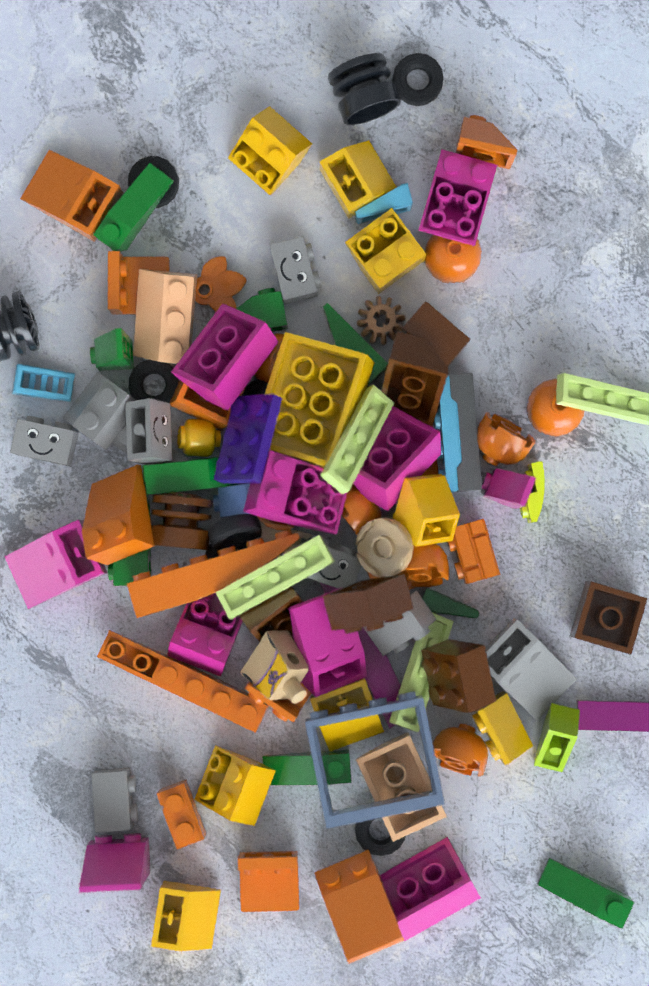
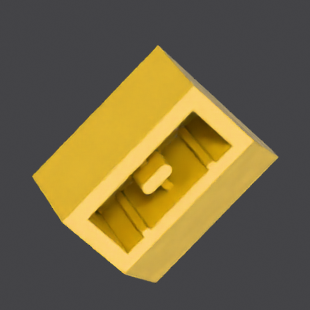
M269 106L252 117L228 159L266 193L272 195L300 164L313 143Z
M369 140L344 147L319 162L320 172L348 219L355 216V211L397 188Z
M393 208L345 242L360 270L378 294L424 262L426 258L425 251Z
M442 474L404 478L396 511L392 519L405 526L411 535L412 543L415 547L453 540L460 513L446 477Z
M365 678L318 697L310 696L313 710L327 709L328 714L340 712L339 707L357 703V708L369 706L368 701L373 700ZM378 715L319 726L329 752L384 732Z
M502 691L495 695L496 702L475 710L476 713L471 716L478 730L482 734H487L489 740L485 741V744L495 761L500 759L504 765H507L533 747V744L509 696L505 691Z
M215 745L194 800L229 821L255 826L275 770L254 759Z
M164 880L159 891L151 947L175 951L212 949L221 889Z

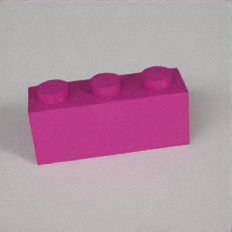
M222 304L171 372L205 400L228 411L275 348L278 340L266 322Z
M393 406L353 484L369 501L389 511L399 500L404 478L421 476L441 455L440 431Z
M448 837L380 875L404 942L481 898Z

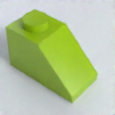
M551 703L543 723L534 766L563 772L578 738L580 710Z

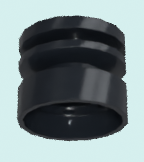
M371 53L353 58L337 66L328 74L329 83L333 86L334 96L344 97L338 104L344 124L358 125L378 119L395 110L400 105L401 100L395 84L386 81L390 77L391 72L389 68L385 67L387 61L382 53Z
M20 291L12 293L13 306L6 295L1 296L0 361L10 359L11 344L14 345L20 355L26 353L25 342L31 351L39 350L37 322L23 294Z

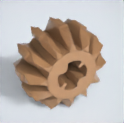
M376 296L375 306L371 301L367 300L365 301V306L369 311L359 309L358 315L365 319L358 320L357 326L366 327L361 332L362 337H366L370 333L372 334L370 338L371 344L376 342L377 337H381V345H386L387 335L394 342L396 337L394 331H402L403 326L398 323L405 321L406 316L402 314L395 315L401 310L402 306L398 304L391 308L393 299L390 297L386 300V304H382L381 296ZM380 314L385 315V321L389 324L385 325L383 323L382 327H378L376 325L377 320L374 317L377 316L379 318Z

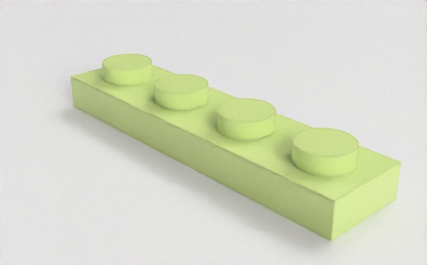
M567 373L557 375L556 404L649 425V393Z
M374 384L366 388L320 475L341 494L350 491L394 405V402Z
M318 535L217 591L216 594L228 618L233 619L329 566L335 560L322 536Z
M433 613L437 620L428 627L431 632L420 640L415 641L398 693L399 695L415 691L416 696L422 695L425 709L430 696L421 650L447 640L454 622L436 613ZM415 707L392 712L390 723L414 732L419 731Z

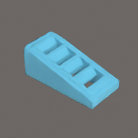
M408 183L398 186L355 211L356 223L361 224L376 220L391 208H393L396 214L411 211L413 201Z
M17 364L12 394L71 402L75 373ZM24 373L30 374L28 388H22ZM36 375H41L39 390H34ZM48 377H53L51 392H46ZM59 378L65 379L63 394L57 393Z

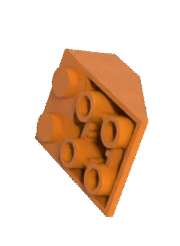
M49 150L20 199L95 242L97 238L93 234L110 209L121 198L123 191L118 184L96 171Z

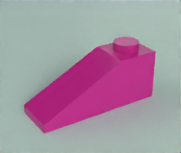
M496 468L492 474L487 472L482 482V489L485 490L483 497L512 509L524 507L536 478Z

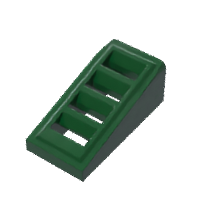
M428 587L422 593L421 598L431 612L467 618H478L480 614L479 610Z

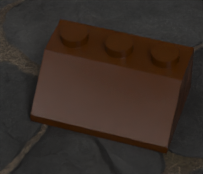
M397 331L381 391L394 402V407L432 426L449 369L426 339Z

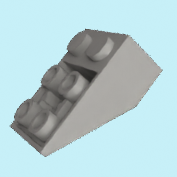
M513 618L485 648L491 677L536 721L549 709L551 703H555L577 680L518 619Z

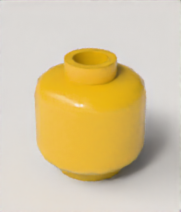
M187 419L183 426L180 425L178 428L177 445L187 456L209 457L213 454L215 447H220L221 432L216 430L215 425L209 421Z

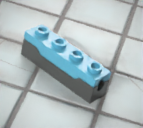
M473 373L447 376L439 402V412H436L434 427L435 429H440L441 455L438 458H442L443 470H438V474L446 477L452 493L479 491L482 489L479 445L477 442Z

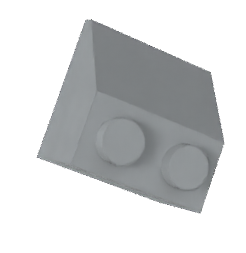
M96 372L63 418L94 443L107 450L126 424V402L136 400L106 377Z

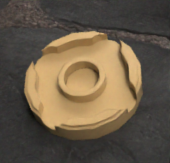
M383 517L369 521L360 529L356 537L358 561L373 576L389 577L397 575L407 568L412 559L413 543L411 535L405 526L395 519Z

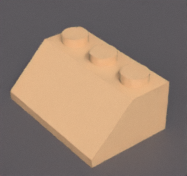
M139 269L133 356L157 362L176 364L192 345L197 274Z
M409 732L382 743L356 759L375 802L432 790L429 776ZM441 805L382 817L392 841H396L447 816Z

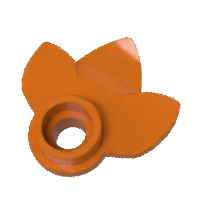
M225 256L215 257L204 264L201 277L197 278L195 302L201 305H209L215 312H217L222 304L236 309L233 296L243 289L247 279L238 272L226 271L227 260ZM203 285H207L210 288L209 293L206 295L199 293V289Z

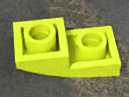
M543 461L530 463L528 470L525 471V475L536 478L532 487L533 493H530L526 505L520 508L522 518H527L528 523L538 521L543 505L545 490Z

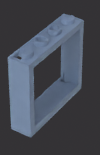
M415 691L399 694L398 700L390 702L386 701V697L369 700V706L357 708V703L343 705L339 707L340 712L328 714L327 709L318 710L310 713L311 718L305 719L326 829L445 805L422 695L416 696ZM415 707L432 790L333 810L316 727Z

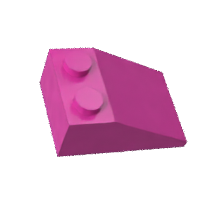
M140 833L125 834L124 839H112V835L95 836V840H91L86 847L79 893L140 890L150 874L149 837L141 838Z

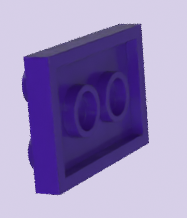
M275 394L237 397L231 406V413L223 436V444L216 463L213 480L220 483H261L282 402L281 397Z

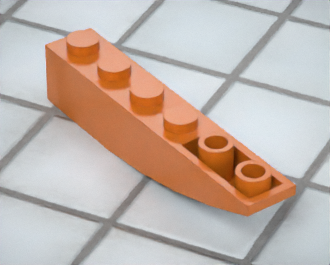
M289 529L274 534L276 540L264 543L263 538L246 542L247 548L236 551L235 546L219 550V556L212 559H207V555H202L189 559L191 565L179 568L178 563L162 567V573L151 576L150 571L134 575V582L127 583L136 618L197 601L216 593L276 559L300 540L299 533L292 534V530Z
M109 630L97 655L98 658L255 733L259 729L269 707L266 703L262 705L256 703L248 696L247 692L111 630Z

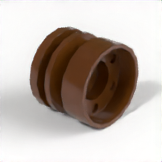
M177 492L153 495L152 503L165 504V510L151 509L152 515L164 518L163 524L151 525L154 545L209 550V530L199 528L198 521L211 520L212 515L199 514V508H213V500H207L196 494Z

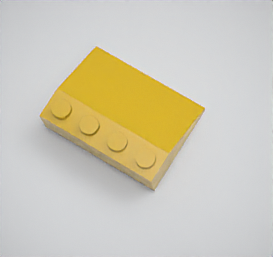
M285 332L265 394H275L282 398L269 451L271 450L325 468L367 388L375 362L367 354Z

